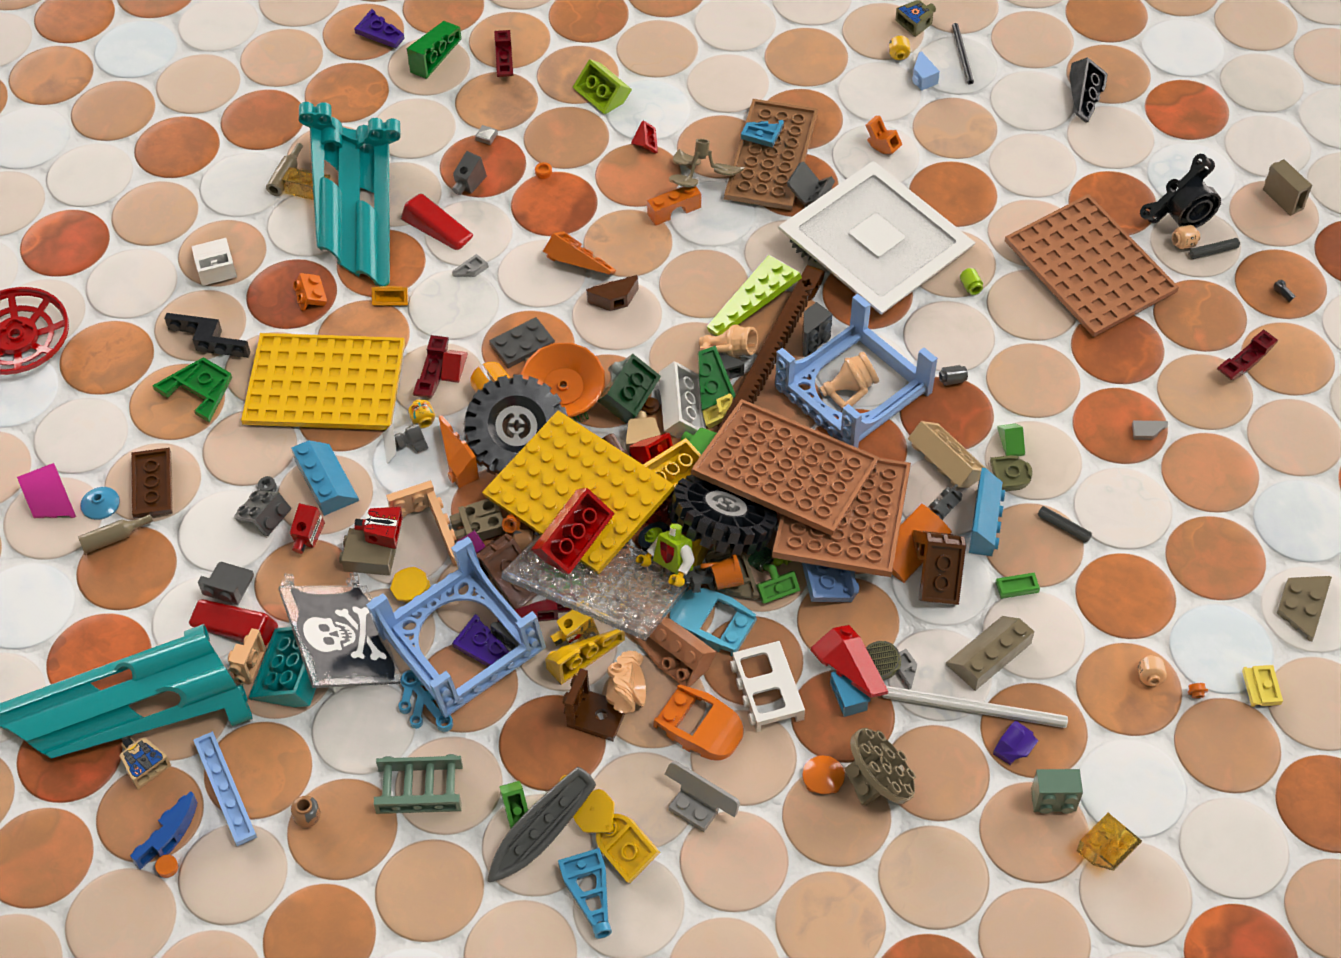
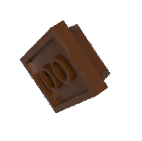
M913 530L912 538L919 560H923L919 600L959 605L966 550L965 538L947 533Z
M507 533L495 538L476 553L481 569L488 579L492 578L514 610L522 607L547 588L516 541Z

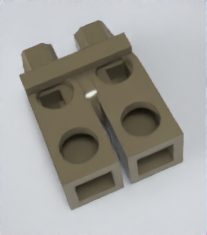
M489 499L467 505L466 507H458L459 513L449 516L452 528L464 527L454 531L457 541L473 530L476 531L482 541L495 536L500 537L507 533L502 528L503 518L499 506Z

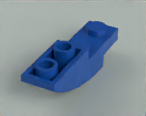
M191 791L187 795L182 796L177 804L161 815V818L158 820L161 828L154 831L150 838L142 845L137 846L130 855L134 864L140 870L156 855L159 857L168 855L186 833L198 804Z

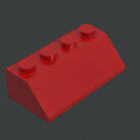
M588 488L577 489L531 550L548 565L569 575L615 513Z

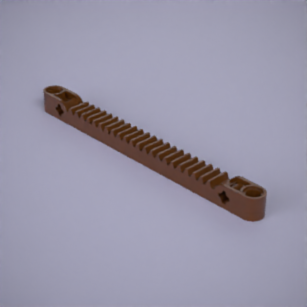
M810 265L805 267L801 275L802 278L797 282L723 418L718 431L741 399L754 404V401H757V396H760L763 385L766 384V380L769 379V375H771V371L774 369L777 351L785 348L788 338H791V333L794 332V328H796L797 322H799V317H802V312L807 307L808 301L812 300L818 292L825 276L824 270Z

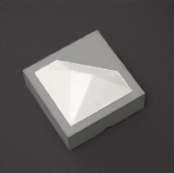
M482 125L475 135V140L491 145L498 135V130Z

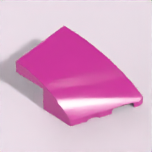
M54 463L17 477L34 518L76 517Z

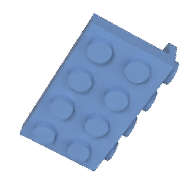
M802 563L811 602H852L858 594L859 584L855 579V571Z

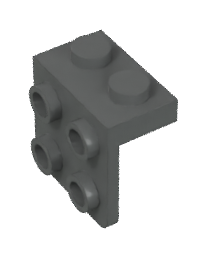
M805 162L798 164L787 181L788 187L805 207L829 192L835 183L832 176L819 180Z
M257 490L251 493L246 503L238 508L234 518L239 521L253 522L264 536H269L292 508L279 492Z
M219 562L210 578L201 576L198 580V585L202 595L239 605L254 577V573L249 569Z

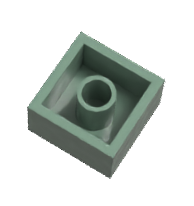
M1037 769L1031 786L1033 811L1043 814L1051 812L1068 814L1077 811L1083 794L1080 769Z

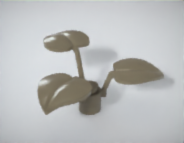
M696 139L694 156L688 155L679 149L673 157L675 164L682 166L692 165L690 175L687 177L675 174L669 177V181L683 187L696 186L698 180L692 178L696 165L701 164V159H706V156L709 157L710 165L714 168V172L722 175L738 174L744 170V167L720 163L714 164L712 151L709 150L710 141Z

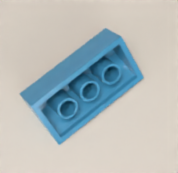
M308 440L291 447L294 460L324 516L359 501L330 444Z
M983 467L976 495L969 553L993 556L994 549L998 550L999 538L996 537V533H1000L1001 522L998 521V517H1002L1003 506H1000V501L1004 502L1005 490H1002L1003 482Z

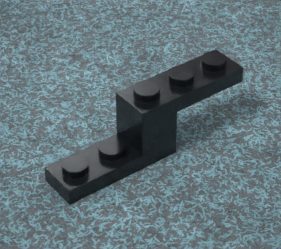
M166 313L164 319L168 330L194 334L192 340L196 351L249 358L251 352L248 341L220 337L222 328L219 319Z

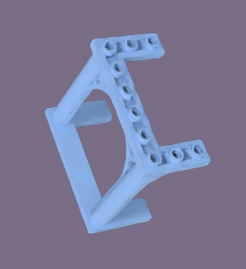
M859 294L852 297L850 326L811 355L799 361H795L792 355L781 348L777 351L775 387L779 392L785 394L793 404L799 406L804 414L814 419L815 423L818 426H822L831 437L858 448L859 442L920 395L929 396L932 393L938 359L926 348H922L918 353L916 367L868 328L871 304ZM858 341L910 382L877 408L865 413H859L849 404L843 407L842 412L836 411L819 398L815 388V380L819 371ZM806 384L809 385L811 388L808 390H803L799 387V385Z
M469 537L458 541L451 547L458 570L448 574L437 584H433L421 595L415 596L412 601L399 607L394 613L384 593L366 604L379 636L383 641L388 640L436 700L440 712L445 718L546 648L537 616L533 611L523 618L517 614L481 569L473 543ZM465 585L469 586L467 593L464 595L458 593L459 589ZM474 589H476L475 593L478 594L476 596H472ZM454 601H473L487 607L518 642L519 646L456 689L449 673L445 671L439 675L425 658L419 646V634L427 617L437 608ZM409 623L416 624V627L412 630L403 629ZM414 635V638L409 640V636Z

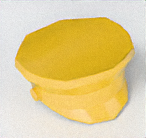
M408 567L394 575L390 590L398 601L409 603L415 596L421 595L430 588V581L427 580L426 573L421 569Z

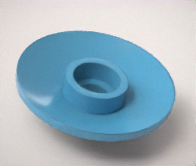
M97 487L84 495L81 500V510L90 519H105L116 512L120 499L115 490L109 487Z

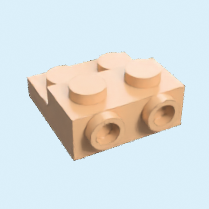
M251 628L249 635H246L243 645L236 644L233 651L231 650L228 655L229 671L233 673V680L238 684H252L266 653L262 636L257 629Z

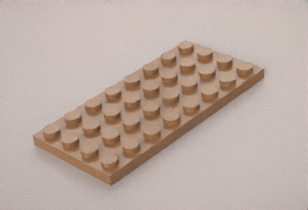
M752 99L746 123L768 121V124H776L778 120H783L784 126L773 148L743 139L740 140L733 166L744 167V170L738 174L730 175L724 199L792 211L796 195L788 187L787 181L798 164L806 160L818 109Z

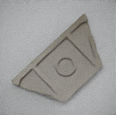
M728 548L725 553L711 551L705 556L706 563L720 562L730 558L732 554ZM742 551L741 555L736 556L743 575L744 585L717 590L714 579L713 585L716 592L757 600L759 599V592L746 554Z
M1331 576L1288 578L1277 610L1279 616L1287 620L1296 630L1299 628L1307 635L1306 639L1311 642L1316 633L1332 579Z

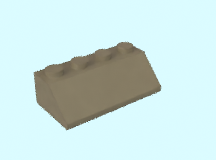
M1001 616L948 660L946 665L976 691L1032 644L1035 631L1020 618Z

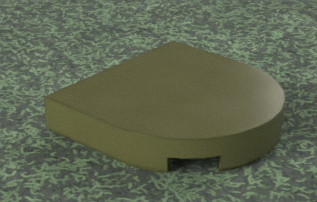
M1013 455L990 457L993 474L1003 482L1002 490H1005V492L1016 491L1029 485L1032 478V467L1028 462Z

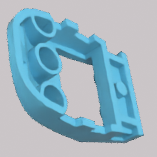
M700 588L701 592L693 593L692 589L683 593L672 607L669 618L715 651L719 652L723 649L731 652L733 657V652H737L755 624L757 620L756 614L734 598L713 590ZM717 601L733 607L736 611L720 639L701 630L702 625Z

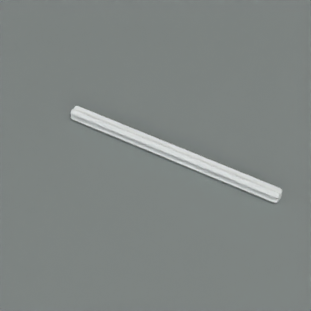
M886 686L888 694L882 695L886 699L1066 728L1068 724V717L1065 715Z

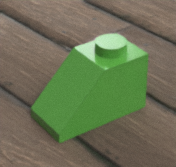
M520 781L499 786L510 829L528 811Z

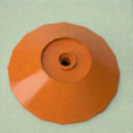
M553 343L538 349L527 359L521 372L523 379L528 380L530 376L538 379V384L543 385L545 383L551 387L550 392L553 395L557 393L562 400L560 405L565 407L569 418L587 412L598 402L605 388V371L599 358L586 347L574 343Z

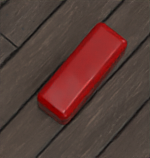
M424 194L416 195L404 205L401 219L404 222L454 250L461 249L473 237V233Z
M201 599L196 603L189 620V625L192 627L204 624L208 633L242 643L245 636L249 635L251 628L260 631L265 647L271 640L275 628H278V623L266 613Z

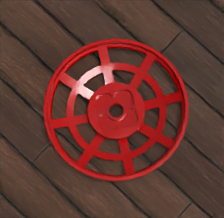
M14 287L0 290V300L8 298L9 303L8 308L0 310V317L9 313L11 316L0 323V357L4 354L14 355V361L0 360V365H14L12 369H0V375L18 374L36 368L48 361L62 347L69 331V318L66 309L57 297L47 291L33 287ZM33 296L43 300L38 308L28 305L17 306L15 297ZM49 303L53 304L60 311L63 320L53 324L50 316L44 312ZM18 312H32L33 315L27 318L18 316ZM41 316L48 326L37 329L35 322ZM64 327L59 342L54 348H49L48 346L53 339L54 331ZM49 333L44 345L36 343L40 335ZM29 349L37 351L31 356L22 359V353ZM42 353H45V354H46L45 356H43L42 358L38 359L37 361H35V362H33V363H30V364H28V365L22 366V363H26V362H28V361H31V360L35 359L36 357H38L39 355H41Z

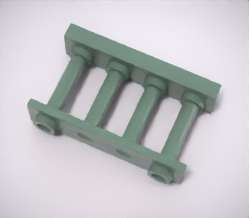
M448 754L446 756L394 758L385 756L383 758H376L378 771L383 772L382 795L374 797L376 814L461 811L460 794L454 793L455 769H463L461 756ZM426 770L425 794L413 796V771ZM434 770H447L446 793L444 795L433 794ZM392 771H405L404 792L402 796H391Z

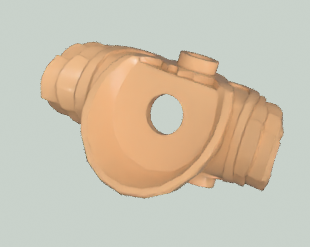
M636 651L622 652V655L618 656L617 662L611 664L607 670L608 675L612 678L608 681L606 700L614 705V709L619 711V713L628 714L634 712L635 705L643 707L646 702L645 677L640 667L643 662V656Z

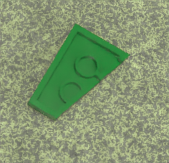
M716 345L699 351L697 355L702 411L716 405V399L730 393L734 399L736 394Z

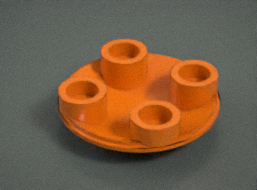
M816 756L810 759L803 768V780L810 792L819 794L837 793L845 779L842 765L830 756Z

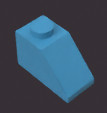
M831 672L830 684L843 716L846 717L867 711L870 697L851 684L852 680L846 676L840 677L836 672Z

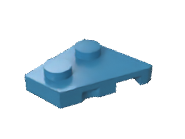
M778 120L776 124H768V121H761L759 123L747 122L741 133V139L773 148L784 126V121Z

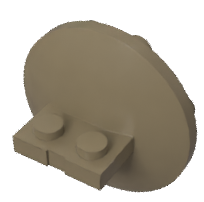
M862 728L855 732L850 741L855 761L844 769L855 787V792L861 804L867 805L879 795L898 804H904L913 798L915 793L914 779L916 776L905 762L907 760L905 754L900 750L897 751L879 730L875 732L868 728Z

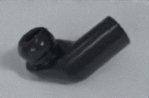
M1278 280L1274 283V290L1288 302L1296 297L1286 287L1284 280Z

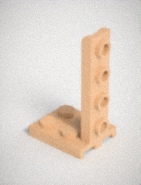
M431 480L386 495L388 507H401L403 517L413 512H421L425 508L430 507L451 562L454 566H457L451 549L455 545L454 541L457 539L454 530H449L448 524H450L448 515L447 513L443 514L441 510L444 508L440 497H436Z

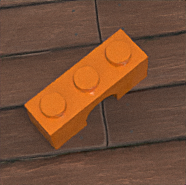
M682 186L647 200V214L655 226L671 220V213L678 207H682L686 214L701 208V192L697 186Z

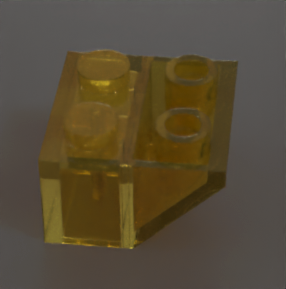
M1108 812L1080 840L1077 852L1092 865L1114 871L1142 843V840Z

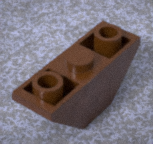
M634 275L586 289L587 302L608 311L628 307L639 289L638 276Z

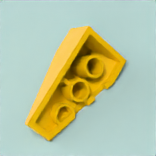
M621 627L563 646L557 651H552L545 658L546 669L562 685L571 679L574 674H578L580 668L585 669L625 640V630Z

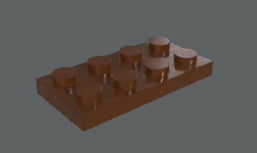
M170 447L131 452L133 518H143L147 515L172 514V463Z

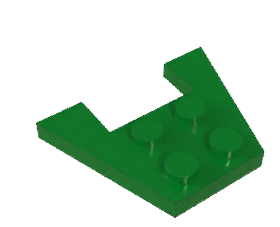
M203 357L152 386L156 392L167 398L179 386L202 398L204 401L194 412L197 416L210 423L232 379V375L227 370Z

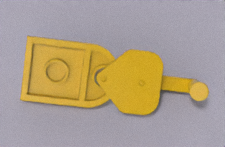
M596 789L590 793L586 801L573 816L574 821L583 832L596 833V842L601 852L625 881L631 883L661 852L630 817L614 814L615 804L612 798L604 790Z

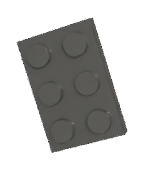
M537 317L489 340V343L506 367L510 368L524 361L525 358L531 357L538 349L555 343V340Z

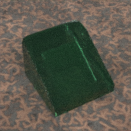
M766 546L760 552L755 550V553L751 554L748 558L749 565L763 573L765 571L763 565L765 563L771 564L774 560L772 558L773 551Z

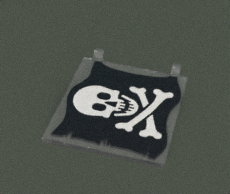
M350 573L351 578L346 579L348 586H294L293 574H284L285 579L281 580L282 586H279L278 590L312 688L401 684V675L387 639L383 641L379 636L366 606L372 600L367 585H359L357 573Z

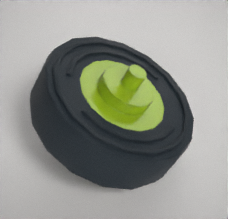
M654 522L647 525L638 537V543L642 550L648 553L647 549L657 539L658 535L669 531L670 527L664 522Z

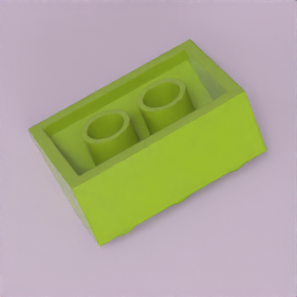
M591 59L588 60L573 85L577 92L603 114H607L622 105L632 91L627 84L603 64Z

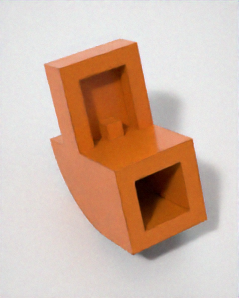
M875 116L865 125L870 135L867 141L880 153L893 154L903 145L897 130H887L881 116Z

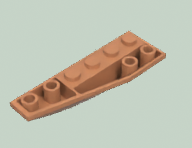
M616 590L609 605L612 612L657 667L681 685L691 687L709 669L717 652L667 616L623 591Z

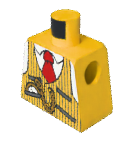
M581 603L557 620L560 630L550 637L555 646H558L564 641L569 645L600 634L593 617L584 603Z

